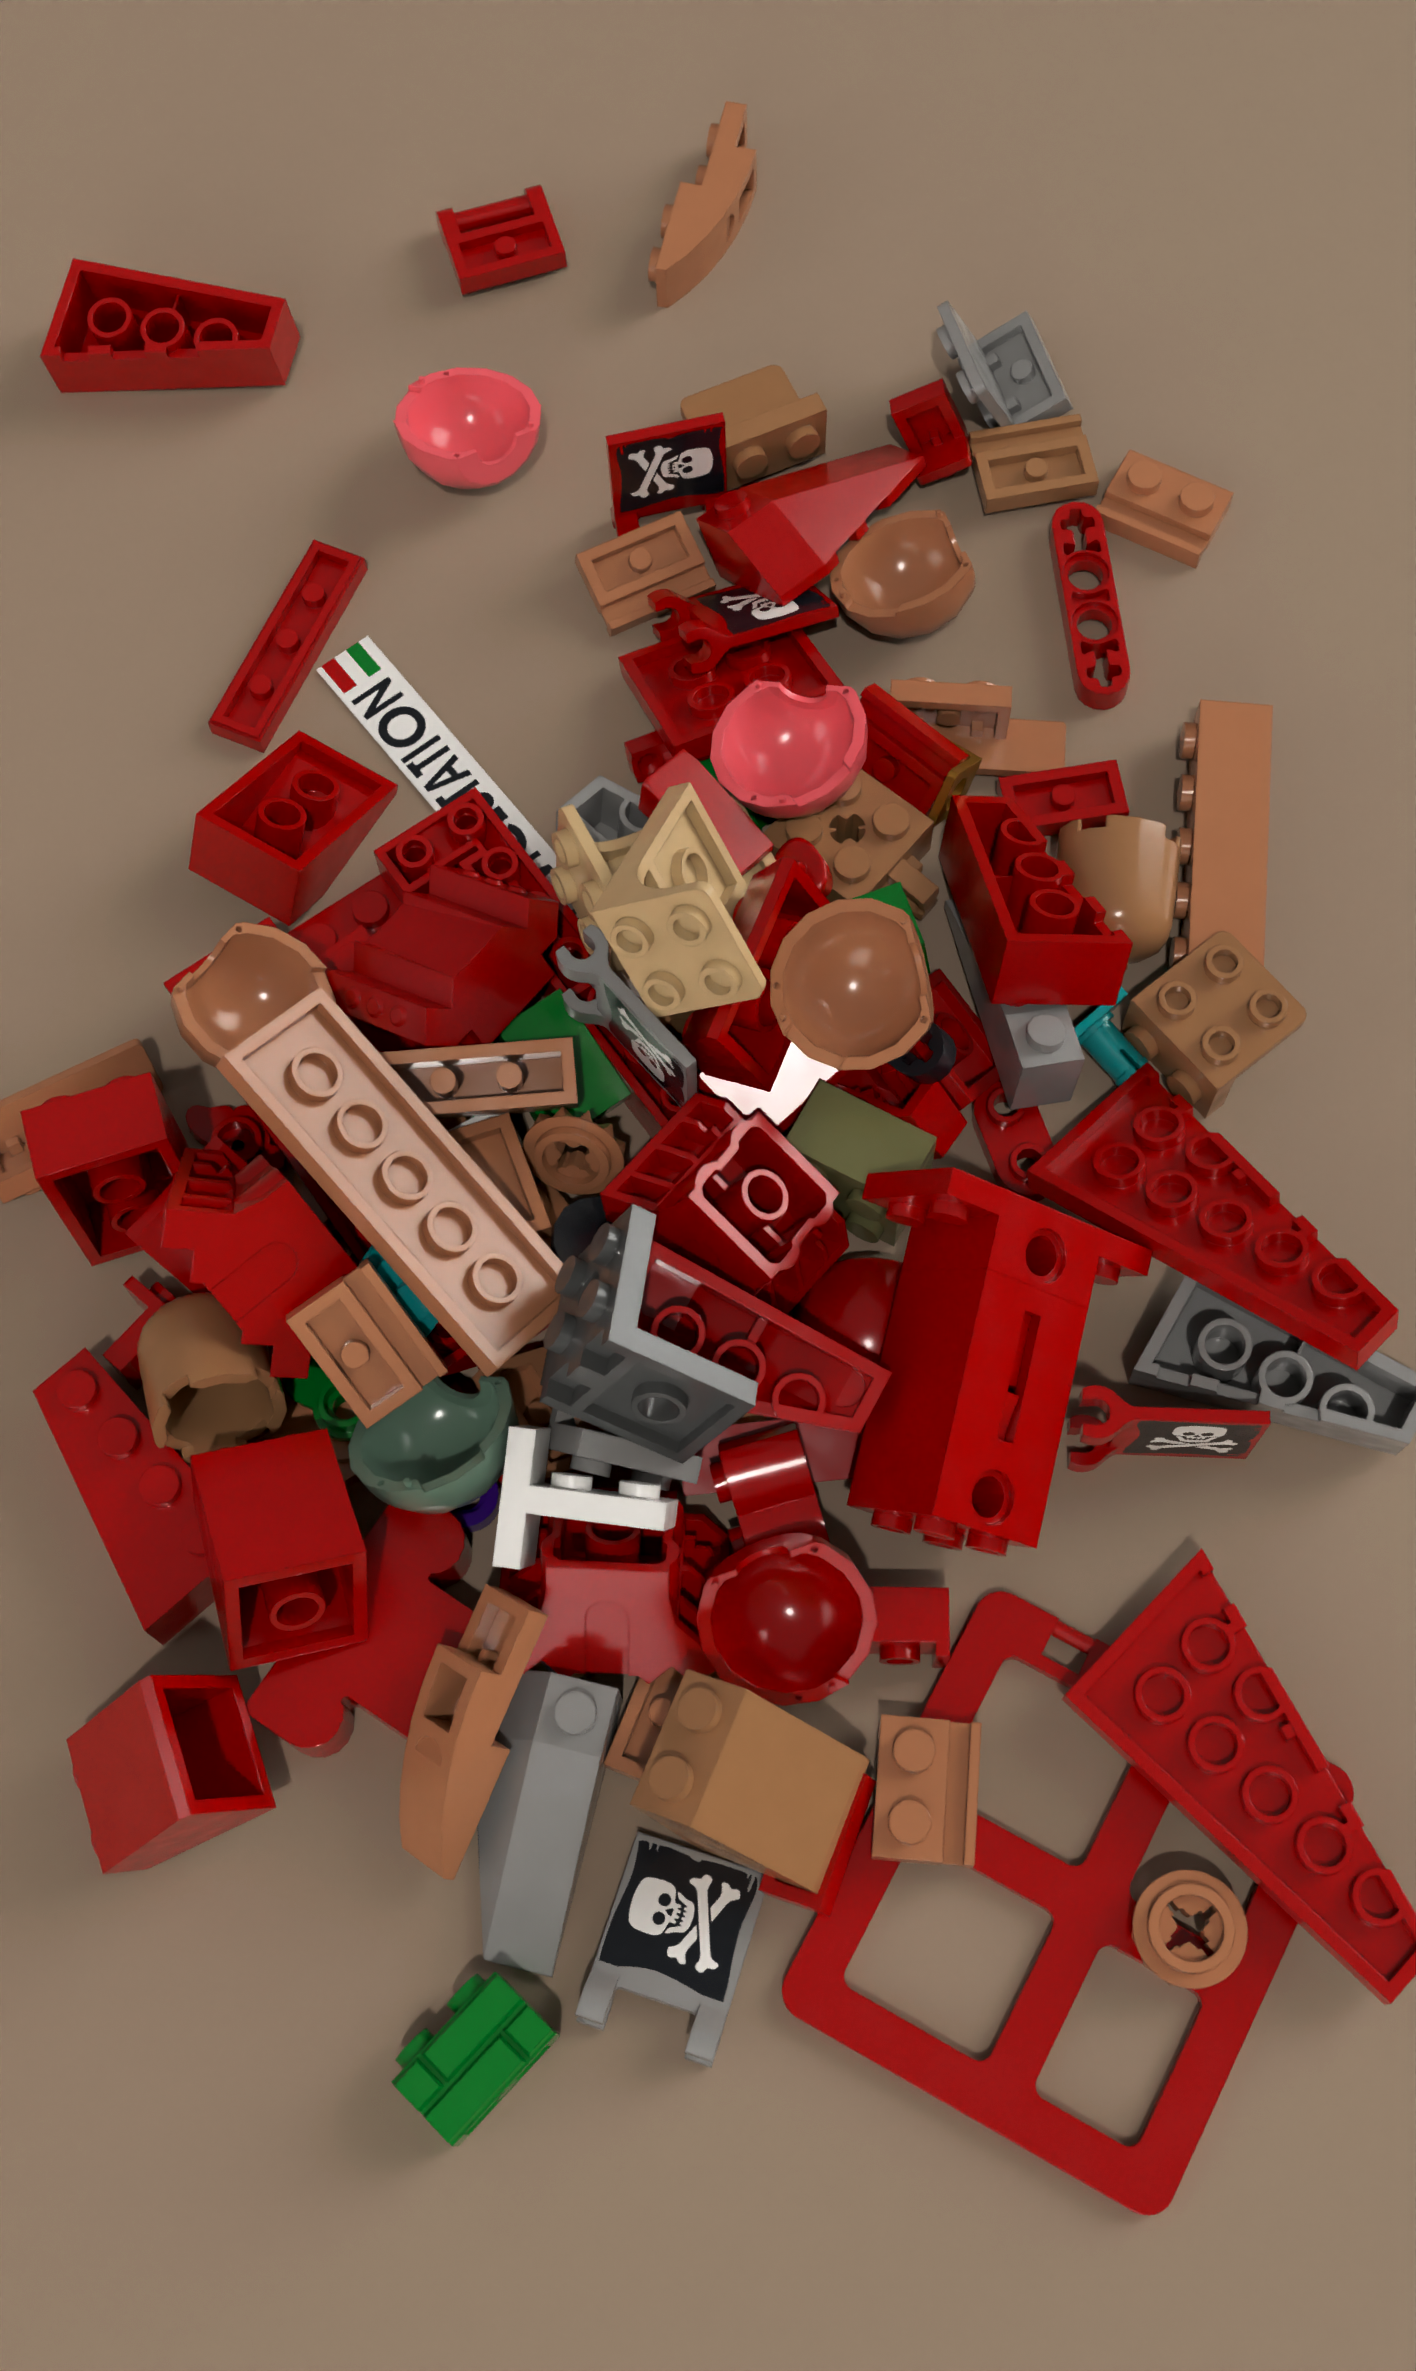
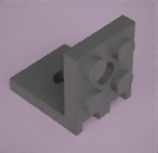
M632 1204L612 1224L604 1223L594 1235L591 1244L578 1257L570 1256L559 1271L555 1283V1292L561 1296L557 1314L550 1322L544 1338V1348L549 1350L540 1402L683 1464L755 1407L758 1382L637 1328L657 1215Z

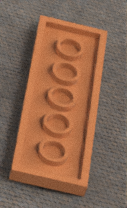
M321 986L223 1055L216 1068L487 1377L499 1369L552 1321L553 1317L557 1314L561 1296L555 1292V1283L563 1266L562 1261Z

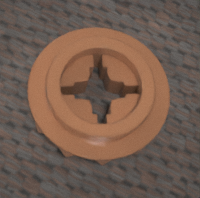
M563 1106L553 1117L540 1113L533 1126L527 1129L523 1140L522 1150L533 1174L548 1186L570 1194L591 1195L602 1192L624 1169L626 1163L624 1161L626 1143L614 1138L612 1123L600 1125L593 1123L589 1110L581 1117H573ZM565 1144L572 1148L580 1145L588 1148L586 1155L579 1150L572 1153L566 1152L563 1155L562 1153Z
M1178 1870L1162 1875L1151 1882L1143 1891L1134 1906L1131 1938L1136 1944L1144 1966L1168 1985L1188 1989H1202L1223 1981L1237 1968L1246 1950L1248 1927L1244 1910L1238 1898L1222 1881L1204 1872ZM1168 1903L1175 1911L1179 1910L1187 1918L1197 1913L1200 1915L1210 1909L1213 1914L1204 1920L1206 1924L1199 1931L1202 1940L1205 1942L1203 1946L1210 1954L1209 1956L1206 1955L1202 1948L1197 1949L1190 1942L1180 1946H1173L1170 1950L1167 1949L1165 1945L1172 1940L1170 1935L1177 1929V1924L1172 1918L1174 1913L1167 1906Z

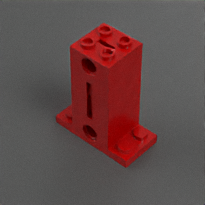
M955 1167L868 1173L862 1199L886 1208L885 1217L888 1220L911 1226L879 1363V1366L892 1372L865 1423L847 1506L872 1513L870 1525L873 1527L910 1535L913 1526L914 1531L923 1534L922 1542L946 1549L962 1551L964 1540H966L965 1547L997 1556H1006L1008 1545L1037 1549L1093 1284L1117 1285L1119 1277L1148 1276L1153 1251Z

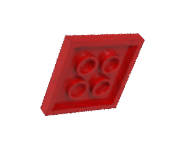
M802 628L732 647L723 655L713 669L702 674L691 673L684 665L683 656L697 653L703 646V639L687 644L679 635L618 657L622 677L672 757L682 749H685L698 761L710 758L712 733L726 706L756 680L781 682L790 692L809 698L825 695L827 685L844 686Z

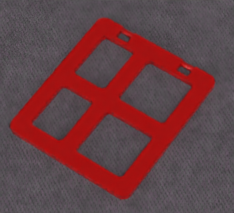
M1004 1591L990 1593L977 1605L920 1718L950 1720V1722L971 1724L1000 1666L1007 1660H1017L1071 1689L1110 1645L1097 1638L1093 1639L1059 1621V1618L1012 1593ZM1050 1636L1087 1654L1078 1674L1041 1655ZM1328 1762L1329 1766L1327 1769L1347 1802L1351 1801L1352 1803L1354 1789L1349 1776L1341 1768ZM1131 1765L1084 1862L1077 1866L1061 1861L977 1814L975 1866L970 1869L1045 1910L1052 1920L1051 1930L990 2055L986 2059L981 2061L972 2059L853 1991L845 1983V1970L900 1862L871 1859L874 1806L856 1839L831 1915L828 1917L818 1913L785 1976L782 1985V1998L787 2010L797 2019L1128 2210L1140 2215L1149 2216L1162 2212L1171 2203L1298 1923L1256 1884L1244 1910L1248 1927V1939L1243 1958L1234 1972L1223 1981L1202 1989L1185 1988L1197 1997L1199 2002L1198 2012L1139 2140L1131 2146H1125L1047 2102L1039 2096L1036 2090V2080L1098 1951L1103 1947H1111L1144 1965L1136 1944L1131 1938L1134 1906L1137 1902L1130 1894V1884L1170 1801ZM1177 1925L1176 1931L1170 1935L1172 1940L1165 1945L1170 1950L1173 1946H1180L1190 1942L1197 1949L1202 1948L1207 1956L1210 1955L1204 1948L1203 1944L1205 1942L1201 1937Z

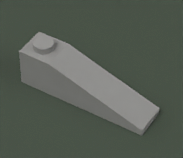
M954 899L946 900L945 912L1010 1110L1071 1101L1085 1058L1067 1006L1026 1004L1014 1007L1006 1004H992Z

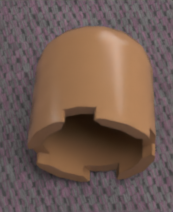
M1107 815L1105 827L1083 830L1082 820H1073L1060 828L1056 859L1058 861L1064 860L1075 873L1073 885L1083 897L1094 896L1106 910L1104 923L1111 931L1123 930L1133 942L1126 967L1127 970L1128 964L1141 962L1157 954L1169 938L1173 924L1182 839L1178 836L1172 839L1166 838L1165 824L1142 817Z
M198 1292L181 1296L161 1306L143 1326L137 1343L138 1362L155 1444L159 1448H164V1445L180 1450L183 1460L190 1463V1455L215 1451L225 1447L245 1445L247 1441L260 1435L267 1428L270 1429L271 1434L276 1433L280 1429L287 1412L279 1377H270L272 1356L268 1345L241 1344L242 1330L210 1292Z

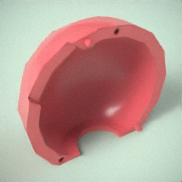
M457 367L430 373L424 377L419 376V380L408 385L409 391L396 406L395 420H393L399 441L409 460L424 474L442 485L459 489H477L494 486L508 479L529 459L538 440L541 404L531 388L511 375L487 368Z
M756 680L748 685L726 706L712 733L710 760L719 783L746 808L757 814L776 819L807 817L822 812L843 797L851 787L867 755L868 727L866 714L857 692L850 686L827 685L825 695L809 698L790 692L781 682Z

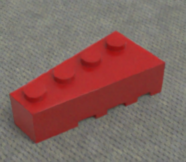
M73 258L40 358L61 393L279 386L286 384L300 340V334L287 301L284 298Z
M952 795L938 857L991 1003L1006 1004L1014 1007L1026 1004L1115 1006L1133 942L1123 930L1111 931L1104 923L1106 910L1094 896L1083 897L1074 887L1075 873L1064 860L1058 861L1045 852L1047 839L1012 797Z
M83 1348L36 1387L33 1393L144 1631L164 1646L215 1601L194 1506L191 1468L174 1448L164 1445V1448H159L155 1444L150 1421L86 1348Z

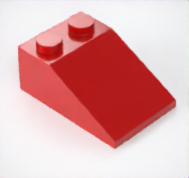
M299 730L196 813L188 869L284 924L291 926L324 896L395 797L398 785Z

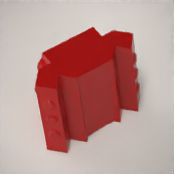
M430 865L429 894L403 891V903L379 930L366 941H354V971L327 970V979L335 996L336 1004L345 1014L412 1040L416 1047H422L423 1049L491 1044L555 975L541 954L557 938L559 902L528 892L523 887L507 885L502 880L481 876L476 871Z
M695 1093L600 1193L607 1221L613 1223L632 1204L656 1214L653 1241L785 1314H788L850 1246L845 1220L833 1209V1201L840 1192L759 1111L747 1120H744L728 1102Z
M185 1147L178 1171L174 1173L172 1186L169 1188L168 1199L164 1205L161 1247L194 1250L189 1283L203 1284L213 1294L242 1330L241 1344L273 1346L270 1377L308 1379L312 1355L286 1322V1314L339 1277L346 1276L356 1269L357 1265L292 1184L276 1167H272L261 1154L237 1171L222 1151Z
M592 1487V1489H600V1490H608V1491H616V1492H618V1489H619V1488ZM660 1490V1497L677 1499V1491L668 1492ZM679 1501L675 1527L666 1531L541 1516L535 1565L520 1570L502 1567L499 1588L509 1591L548 1615L523 1674L541 1661L546 1663L557 1674L569 1677L575 1673L585 1674L586 1672L628 1674V1676H639L647 1684H650L671 1667L683 1676L686 1669L707 1676L712 1674L715 1670L702 1652L696 1616L703 1587L708 1576L729 1556V1535L704 1514L684 1513L683 1505Z

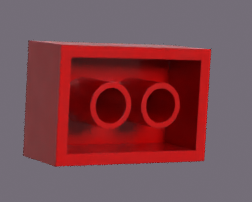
M151 1072L138 1076H121L111 1080L105 1086L72 1096H56L46 1100L40 1106L20 1111L35 1179L91 1266L143 1251L125 1232L173 1181L174 1173L178 1171L185 1147L190 1148Z

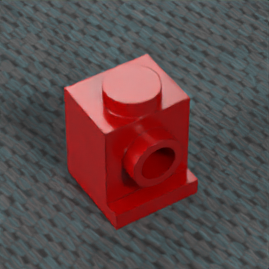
M869 1586L873 1592L878 1620L869 1654H879V1662L888 1665L920 1663V1654L932 1655V1668H945L950 1658L949 1587Z

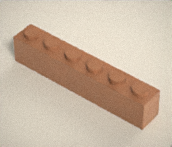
M1200 699L1194 721L1183 723L1179 756L1180 758L1189 759V775L1181 774L1177 811H1187L1186 828L1179 827L1176 836L1182 839L1180 864L1184 865V882H1177L1173 915L1175 919H1182L1181 937H1173L1171 942L1169 969L1214 934L1221 931L1231 933L1264 966L1273 705Z

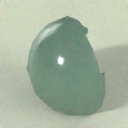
M481 1376L478 1381L480 1391L475 1394H465L453 1390L444 1384L439 1377H436L423 1386L422 1391L368 1429L359 1419L348 1445L350 1469L373 1495L396 1508L429 1515L446 1513L472 1503L484 1495L503 1475L509 1426L519 1425L509 1382L504 1377Z

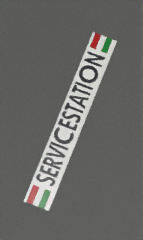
M366 636L316 669L435 811H438L476 787L552 884L550 870L556 867L555 852L369 636ZM570 903V904H567V905L570 907V909L574 912V914L577 916V918L579 919V917H578V915L576 914V912H575V910H574L572 904H571V903Z

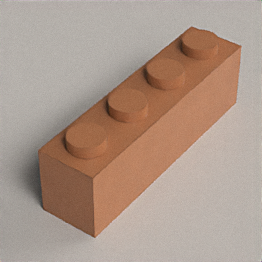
M573 1037L379 1052L437 1119L560 1110L562 1106L565 1109L578 1108Z

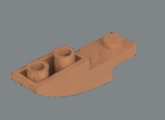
M725 102L720 123H711L706 146V156L709 158L708 165H699L695 184L680 182L674 205L666 204L661 220V238H664L661 248H652L648 266V280L656 282L657 306L669 308L688 294L710 273L725 255L749 213L757 190L756 150L747 148V104Z
M485 1584L458 1648L439 1643L436 1647L414 1709L403 1759L399 1808L402 1848L443 1879L454 1880L509 1755L510 1749L496 1741L495 1737L548 1618L547 1614L509 1591Z

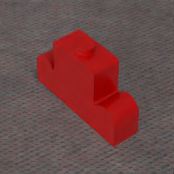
M391 1505L386 1507L363 1539L367 1551L368 1640L276 1661L246 1702L251 1718L299 1752L310 1757H328L339 1752L349 1742L354 1731L352 1711L356 1707L362 1709L407 1740L422 1683L438 1643L458 1648L474 1612L439 1588H446L457 1583L466 1575L472 1562V1547L461 1523L450 1512L427 1515L396 1508Z

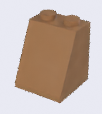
M686 1669L630 1805L703 1851L818 1894L860 1781L866 1772L870 1760L745 1688Z

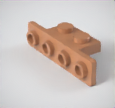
M914 677L908 680L891 679L890 695L944 737L983 758L976 775L1011 776L1065 767L1066 724L1061 721L1010 718L1012 686L994 685L988 681H972L967 684L935 682L925 677Z
M139 1039L125 1042L0 1100V1199L3 1204L22 1195H31L41 1190L34 1176L20 1111L40 1106L46 1100L56 1096H72L105 1086L111 1080L121 1076H138L147 1072H151L160 1091L163 1090L161 1079Z

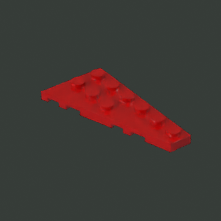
M1148 1062L1136 1070L1131 1077L1124 1081L1027 1170L1029 1189L1107 1232L1152 1250L1153 1258L1356 1371L1397 1329L1399 1310L1347 1258H1336L1317 1239L1318 1230L1303 1215L1295 1218L1280 1203V1192L1219 1132H1209L1193 1116V1106L1180 1094L1172 1096L1160 1084L1159 1073Z
M1201 1548L1073 1685L1062 1700L1384 2005L1392 2004L1416 1975V1912L1391 1869L1385 1868L1362 1829L1364 1823L1351 1801L1347 1802L1327 1769L1329 1766L1327 1760L1273 1668L1268 1667L1245 1629L1247 1627L1245 1620L1235 1603L1231 1604L1212 1573L1214 1571L1212 1564Z

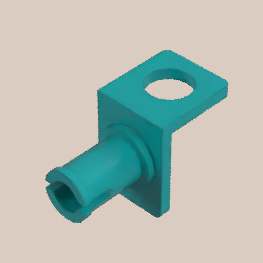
M1122 986L1115 1006L1094 1005L1097 1009L1074 1028L1080 1046H1083L1115 1081L1114 1084L1117 1087L1148 1062V1059L1145 1056L1143 1057L1110 1021L1114 1017L1112 1013L1114 1009L1128 995Z

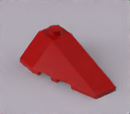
M888 444L726 492L717 498L714 502V507L696 520L721 578L784 607L826 577L839 563L836 554L838 549L848 539L849 541H859L869 530L866 522L867 517L874 510L891 506L927 465L922 455Z

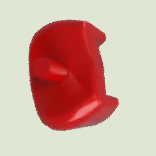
M795 837L786 841L774 856L775 860L777 861L782 857L795 859L824 896L827 897L833 887V878L824 858L804 838Z

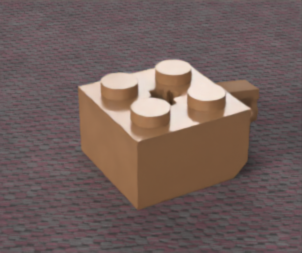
M860 769L856 779L845 795L822 812L807 817L778 818L764 832L774 844L771 851L773 856L776 855L777 851L786 841L795 837L808 840L818 850L832 873L833 887L830 894L826 897L830 903L838 899H852L901 882L913 915L920 921L937 904L939 887L921 873L923 864L920 862L931 849L934 821L862 769Z

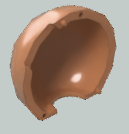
M941 509L908 511L881 519L869 526V530L859 541H849L838 552L839 563L830 572L831 591L846 615L873 634L905 639L933 633L959 614L975 588L976 579L973 565L965 551L961 552L951 523L945 512L941 511Z
M873 898L838 899L807 913L783 938L770 970V1005L782 1034L808 1058L838 1070H870L907 1054L930 1030L934 1020V1006L928 970L916 928L910 916L904 910Z
M248 922L235 923L219 940L204 963L193 974L188 972L173 988L171 1007L180 1035L203 1062L216 1068L223 1055L320 986L336 1003L335 996L325 974L327 967L305 943L278 928Z

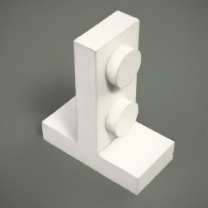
M531 1425L509 1426L492 1566L520 1570L535 1565L541 1516L666 1531L675 1527L678 1499L660 1497L661 1485L620 1480L618 1492L592 1489L593 1476L567 1472H552L551 1483H545L551 1428Z

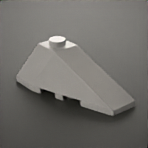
M528 1670L520 1679L495 1737V1740L510 1749V1752L477 1826L483 1959L486 1961L553 1978L606 1771L603 1763L613 1742L623 1704L618 1688L544 1671Z

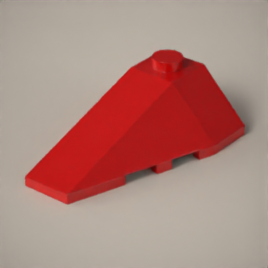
M652 1240L637 1328L758 1382L755 1407L747 1413L860 1434L892 1372Z

